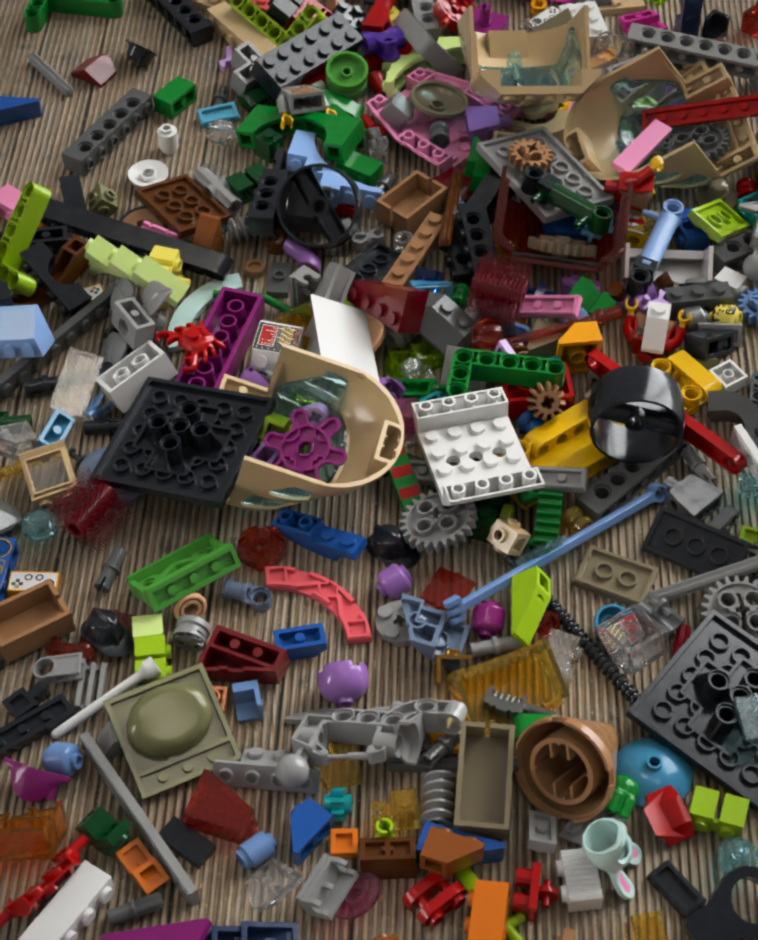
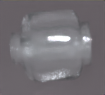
M215 119L208 125L207 139H210L213 145L228 147L232 141L236 140V129H233L231 121Z

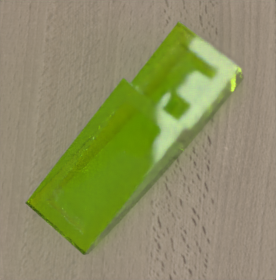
M430 343L410 344L406 351H388L383 366L389 377L402 379L443 367L445 357Z

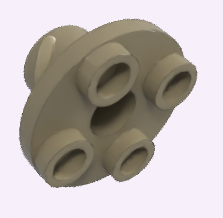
M714 178L697 191L695 204L699 207L720 198L734 210L737 204V195L729 188V184L725 179Z

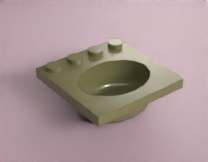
M202 662L103 701L142 801L212 773L215 759L241 761L242 755Z

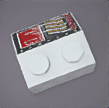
M261 320L252 346L250 363L252 369L261 372L265 369H271L274 372L283 343L302 349L304 327Z

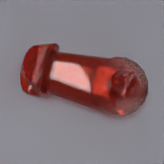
M53 636L51 639L53 644L47 643L45 645L48 656L82 652V657L86 658V662L92 661L96 656L94 647L88 641L85 643L78 642L77 644L60 642L59 637Z

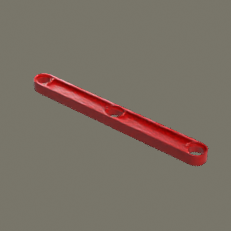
M597 349L584 356L586 367L598 377H602L609 371L621 367ZM685 413L683 439L732 474L736 475L747 467V460L741 452Z

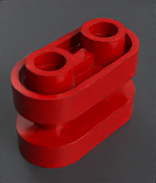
M431 872L411 887L404 895L402 902L410 911L420 908L417 919L424 927H436L443 921L445 914L452 909H459L466 902L467 890L461 883L454 882L451 885L449 884L452 874L446 877Z

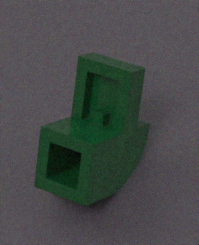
M100 805L93 808L77 824L75 829L80 834H84L89 839V844L106 856L113 857L115 852L131 837L127 831L132 825L125 818L115 821Z

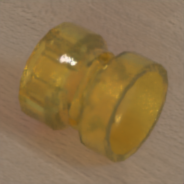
M576 505L567 509L560 521L564 527L572 530L571 533L573 535L594 523L589 516H584L583 511Z

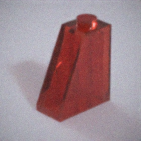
M204 769L183 814L184 821L198 832L240 845L257 833L259 823L256 821L255 810L211 771Z

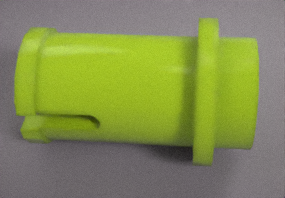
M381 818V824L379 820L376 822L377 833L374 838L396 837L393 832V822L390 819Z

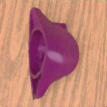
M4 756V762L11 771L13 791L19 798L25 801L40 802L46 798L54 801L59 785L72 780V777L37 770Z

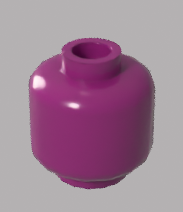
M484 600L473 609L471 628L478 633V637L489 640L491 636H497L502 633L506 613L498 602Z

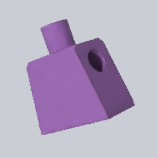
M496 106L465 107V120L470 147L472 146L474 136L483 142L491 140L495 130L501 131L502 128L512 127L511 115L499 117Z

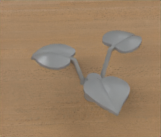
M126 278L119 279L110 299L112 311L114 301L134 297L135 287L132 281ZM151 281L143 290L141 296L143 304L141 306L155 322V331L160 332L165 327L166 317L156 312L165 303L173 290L161 282ZM111 332L103 346L104 361L111 362L113 365L124 358L129 345L119 332Z

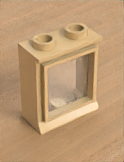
M63 439L18 454L31 501L37 512L47 511L54 507V504L52 505L50 502H57L58 495H63L64 492L67 493L63 489L70 487L71 484L69 482L77 481Z

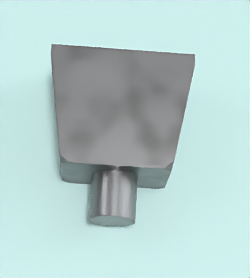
M689 474L680 482L673 476H669L663 483L667 487L666 490L669 491L666 503L667 508L702 522L721 507L724 491L693 474Z

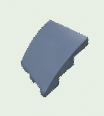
M402 593L401 602L410 643L432 661H434V654H445V649L460 650V655H462L471 625L460 622L457 625L451 626L446 612L424 606V599ZM441 659L442 666L457 671L460 659Z

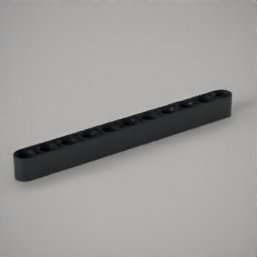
M50 199L40 223L51 227L67 225L68 232L88 239H95L97 235H100L115 247L120 248L123 245L133 253L144 257L145 255H150L155 245L178 249L180 259L183 261L182 269L218 281H225L233 264L232 258L223 253Z

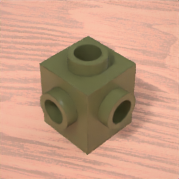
M98 183L87 195L89 211L107 217L116 213L118 202L116 192Z

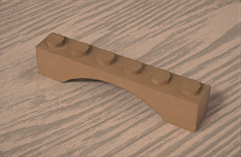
M429 212L382 282L409 287V280L414 279L423 261L431 252L439 249L443 215Z

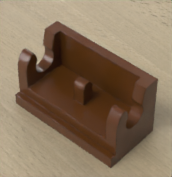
M415 836L359 838L361 880L416 878Z

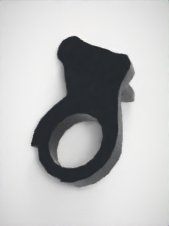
M739 866L722 877L705 907L684 919L682 929L689 940L758 939V922H747L742 919L734 910L731 902L732 889L740 879L750 880L758 885V867Z

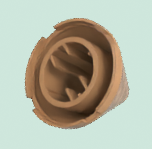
M547 716L533 722L518 737L513 757H517L518 770L515 771V775L523 793L537 809L555 817L558 821L561 818L573 820V823H581L594 818L606 808L614 794L618 733L608 723L565 716Z

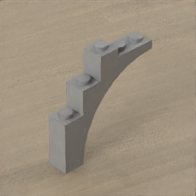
M330 261L314 295L344 304L356 273L338 263ZM310 301L307 308L313 311L312 301ZM313 313L304 333V336L310 338L306 351L321 355Z

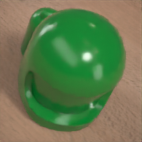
M617 775L614 794L605 810L612 814L617 812L619 818L628 820L639 794L637 782L627 775Z

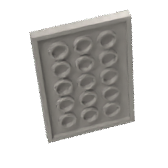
M545 126L477 143L476 151L544 224L567 218L571 215L550 203L543 205L540 202H536L533 204L530 202V198L533 196L521 191L520 186L524 171L521 172L520 167L514 168V163H509V158H507L510 144H514L515 140L521 142L522 138L526 141H529L531 138L534 141L539 140L541 145L547 144V149H552L551 154L554 157L550 169L547 168L545 176L551 173L561 179L560 184L595 205L609 206L613 204L614 197L610 193L603 192L604 187Z

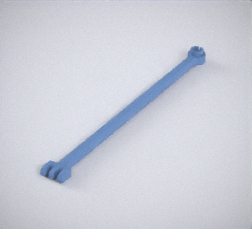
M660 483L649 485L645 494L461 599L460 596L453 595L444 600V607L448 608L446 614L450 617L448 619L449 624L454 626L467 619L465 611L512 584V576L536 565L541 568L651 503L664 502L668 496V491H665L667 487Z

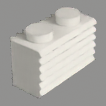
M582 848L560 850L559 860H555V872L557 877H562L563 885L559 886L561 903L567 904V909L570 913L573 911L582 912L584 910L601 909L603 893L598 868L592 865Z

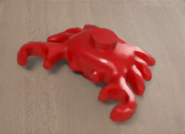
M202 320L198 322V326L187 323L186 327H175L174 332L160 331L155 336L156 343L161 338H167V346L178 341V346L185 350V354L191 355L182 360L183 364H191V366H184L182 368V372L185 374H190L197 370L200 357H203L202 362L206 364L208 352L213 357H216L217 353L214 346L219 349L226 348L225 344L216 339L204 327Z

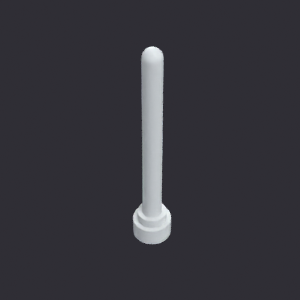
M150 656L142 661L143 665L139 667V671L53 729L51 737L59 739L104 708L103 701L127 692L145 678L147 680L150 678L154 679L162 674L153 658Z

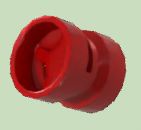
M745 177L736 183L737 199L757 191L756 182L752 178Z

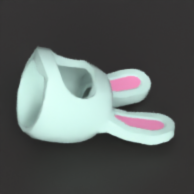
M601 818L593 821L586 828L582 836V849L592 865L609 874L617 894L624 900H629L634 897L635 889L633 883L622 869L628 865L640 863L642 858L641 849L636 843L631 842L624 823L613 818Z

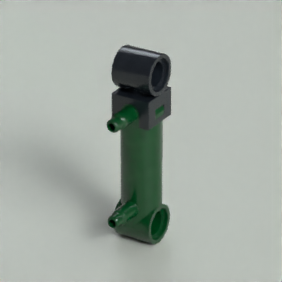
M528 166L524 169L520 189L523 193L533 196L530 198L531 203L540 202L543 205L550 203L578 219L574 224V228L577 230L588 225V230L595 235H605L608 233L613 217L612 209L605 205H595L560 184L561 179L551 173L545 176V171L538 166Z

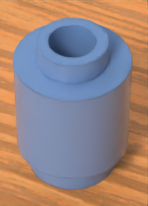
M259 831L240 844L239 849L234 853L239 863L247 871L251 867L255 869L275 855L277 843L269 832L265 834L263 831Z

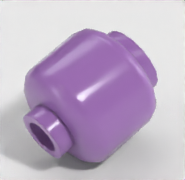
M391 564L377 574L376 578L379 584L375 587L383 598L388 596L392 600H397L401 597L402 593L405 594L412 588L411 581H413V578L403 564L400 566Z

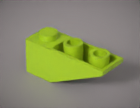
M537 565L512 576V588L510 589L512 595V606L510 608L512 626L510 631L514 639L519 640L525 647H529L551 599V579Z

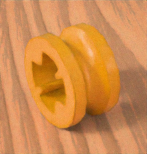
M532 0L531 14L536 16L544 11L547 7V2L545 0Z

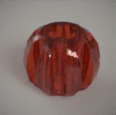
M483 318L476 321L471 330L473 345L479 350H495L498 342L503 340L501 324L491 318Z

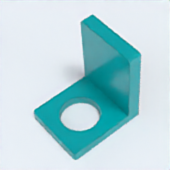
M757 191L738 199L735 210L736 213L750 224L748 227L750 230L754 228L757 214L740 210L738 206L740 203H746L750 199H753L752 202L758 201Z

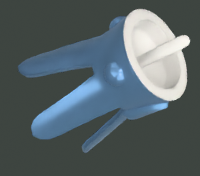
M103 392L98 396L96 394L90 405L81 412L85 419L84 421H95L110 413L113 409L107 410L113 405V402L110 401L105 405H98L104 394Z

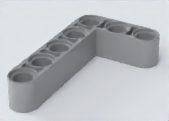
M406 7L392 21L402 30L404 37L412 47L439 73L458 77L465 70L455 58L435 41Z

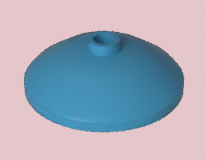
M636 739L627 743L618 751L616 776L627 775L633 778L639 786V794L634 806L643 809L646 805L644 798L646 795L668 785H672L680 794L682 801L688 795L693 780L691 764L658 739ZM650 763H656L658 766H653Z

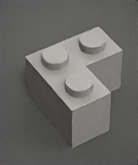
M249 41L234 49L230 62L236 70L232 73L229 86L238 95L255 86H261L250 72L255 59L262 56V54Z

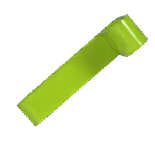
M229 0L231 7L277 47L300 34L302 29L305 31L326 19L324 13L315 5H308L285 31L252 1Z
M32 181L25 184L0 240V280L8 284L9 290L26 297H30L35 292L37 283L34 278L19 270L21 267L20 263L22 262L20 253L29 248L51 198V191Z

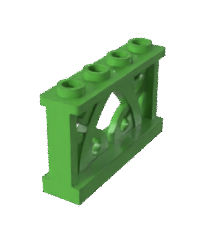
M207 533L126 577V581L133 597L139 598L148 604L151 610L156 613L239 568L241 563L233 544L229 542L225 544L215 539L212 534Z

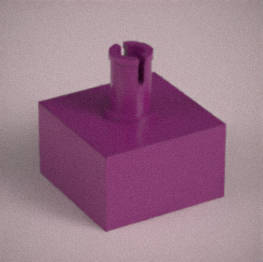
M482 3L479 9H473L474 31L487 33L490 30H509V16L491 12L492 6L488 4L487 9V3Z

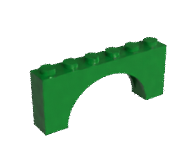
M260 104L254 107L235 130L239 147L255 150V136L269 127L282 136L295 134L296 129L316 133V137L324 140L326 159L338 162H345L365 136L362 118L320 112L289 114L293 118L292 129L290 130V126L285 124L284 130L280 128L282 117L279 115L278 107Z

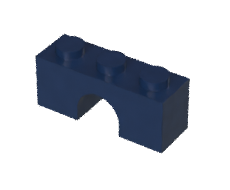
M679 0L681 14H676L674 31L698 36L703 0Z

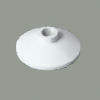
M148 159L132 165L128 171V178L133 185L144 187L166 180L169 172L163 162Z

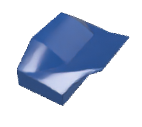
M323 623L273 630L275 646L286 649L290 661L315 657L327 649Z

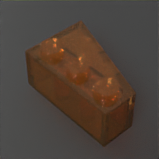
M55 801L54 807L37 810V806L28 808L29 813L13 817L11 812L0 814V862L12 861L19 863L24 860L46 861L54 859L69 829L63 801Z

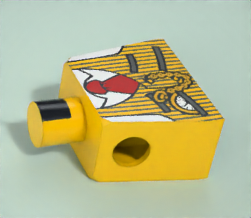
M632 210L630 211L628 221L615 220L614 232L626 234L625 243H630V247L643 249L656 221L642 216V212Z

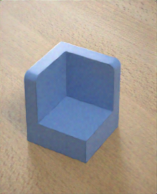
M257 679L232 684L238 723L263 720V708Z

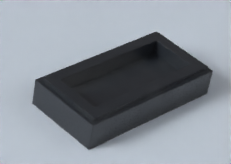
M173 816L159 832L169 849L197 869L216 851L214 843L176 816Z
M666 860L647 875L646 880L683 919H686L690 914L698 911L706 904L707 900L669 860Z

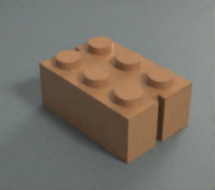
M415 170L376 200V220L388 227L393 226V230L408 238L418 230L429 212L438 214L445 209L448 187L436 180L431 181V177Z
M47 579L0 602V653L6 664L76 631L72 614L62 597L60 598V594L51 579Z

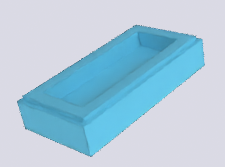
M234 101L197 109V116L202 129L240 121Z

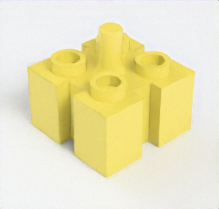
M155 245L149 257L190 285L191 280L182 275L183 261L180 259L179 250ZM165 301L161 308L168 310L170 304Z

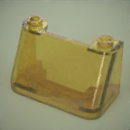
M547 637L535 641L534 644L524 646L516 651L481 664L456 670L444 678L454 700L464 703L467 707L468 714L465 721L486 722L485 734L490 733L491 723L500 724L510 720L509 716L503 719L495 716L494 712H489L483 708V699L490 684L494 685V690L498 692H504V694L507 693L510 696L514 695L516 698H523L524 695L528 696V704H535L539 707L548 705L550 710L564 705L563 699L570 696Z

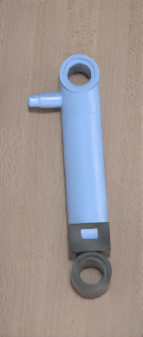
M676 199L666 200L663 203L661 213L643 209L641 215L656 221L641 254L637 256L629 273L626 292L629 296L635 298L637 295L647 294L648 287L651 286L655 278L657 268L676 228L680 225L684 206L680 201Z

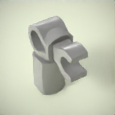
M349 218L341 220L347 230L352 221ZM375 227L369 233H360L357 230L348 241L352 242V250L354 252L362 253L368 247H371L372 244L377 242L383 243L385 235L379 234V227Z

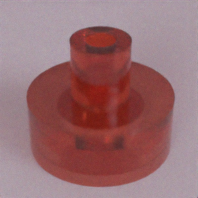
M545 611L536 630L537 633L542 636H554L560 627L558 615L554 611Z

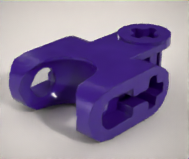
M398 26L387 27L386 31L378 33L371 31L360 32V35L363 37L361 47L367 55L378 54L383 61L387 62L400 59L398 49L405 48L406 44L404 34Z

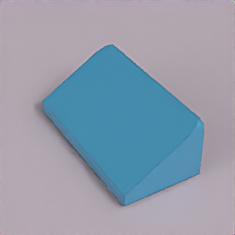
M56 408L32 447L38 448L62 439L64 441L76 419Z

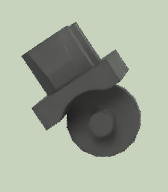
M651 592L642 602L634 606V610L640 615L641 620L645 624L654 626L659 631V635L664 639H668L685 623V618L669 607L670 601L666 598L660 600Z

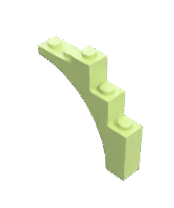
M439 37L437 43L460 64H465L459 37ZM412 48L411 53L408 55H400L398 60L383 62L382 73L386 75V79L383 80L382 89L383 92H386V98L389 99L397 91H400L406 85V75L418 67L432 71L436 69L414 48Z
M97 235L95 239L90 238L84 247L86 250L84 257L89 260L88 264L90 267L88 272L93 276L100 273L112 274L126 278L144 289L151 281L161 282L173 290L166 300L173 307L177 306L190 287L189 284L149 256L145 255L142 259L123 245L118 249L100 235Z

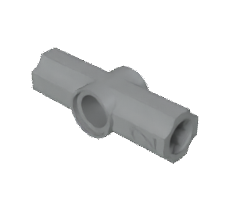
M203 166L198 168L193 175V180L232 215L238 213L242 207V201L231 191L228 182L224 178L218 179L208 168Z

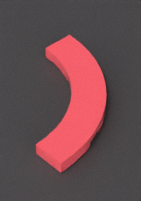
M264 566L266 589L268 588L269 591L297 593L323 605L338 620L345 634L347 645L372 642L370 626L364 612L355 603V599L337 583L312 571L308 573L296 570L294 567Z

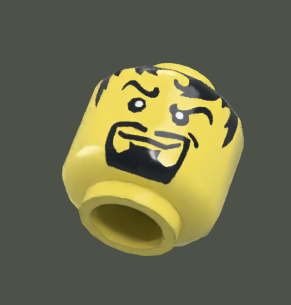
M719 304L709 313V322L742 323L743 321L742 311H739L736 305Z

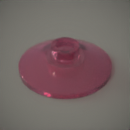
M368 871L357 872L359 876L335 913L336 917L344 920L354 919L362 916L375 905L381 893V883L375 874Z

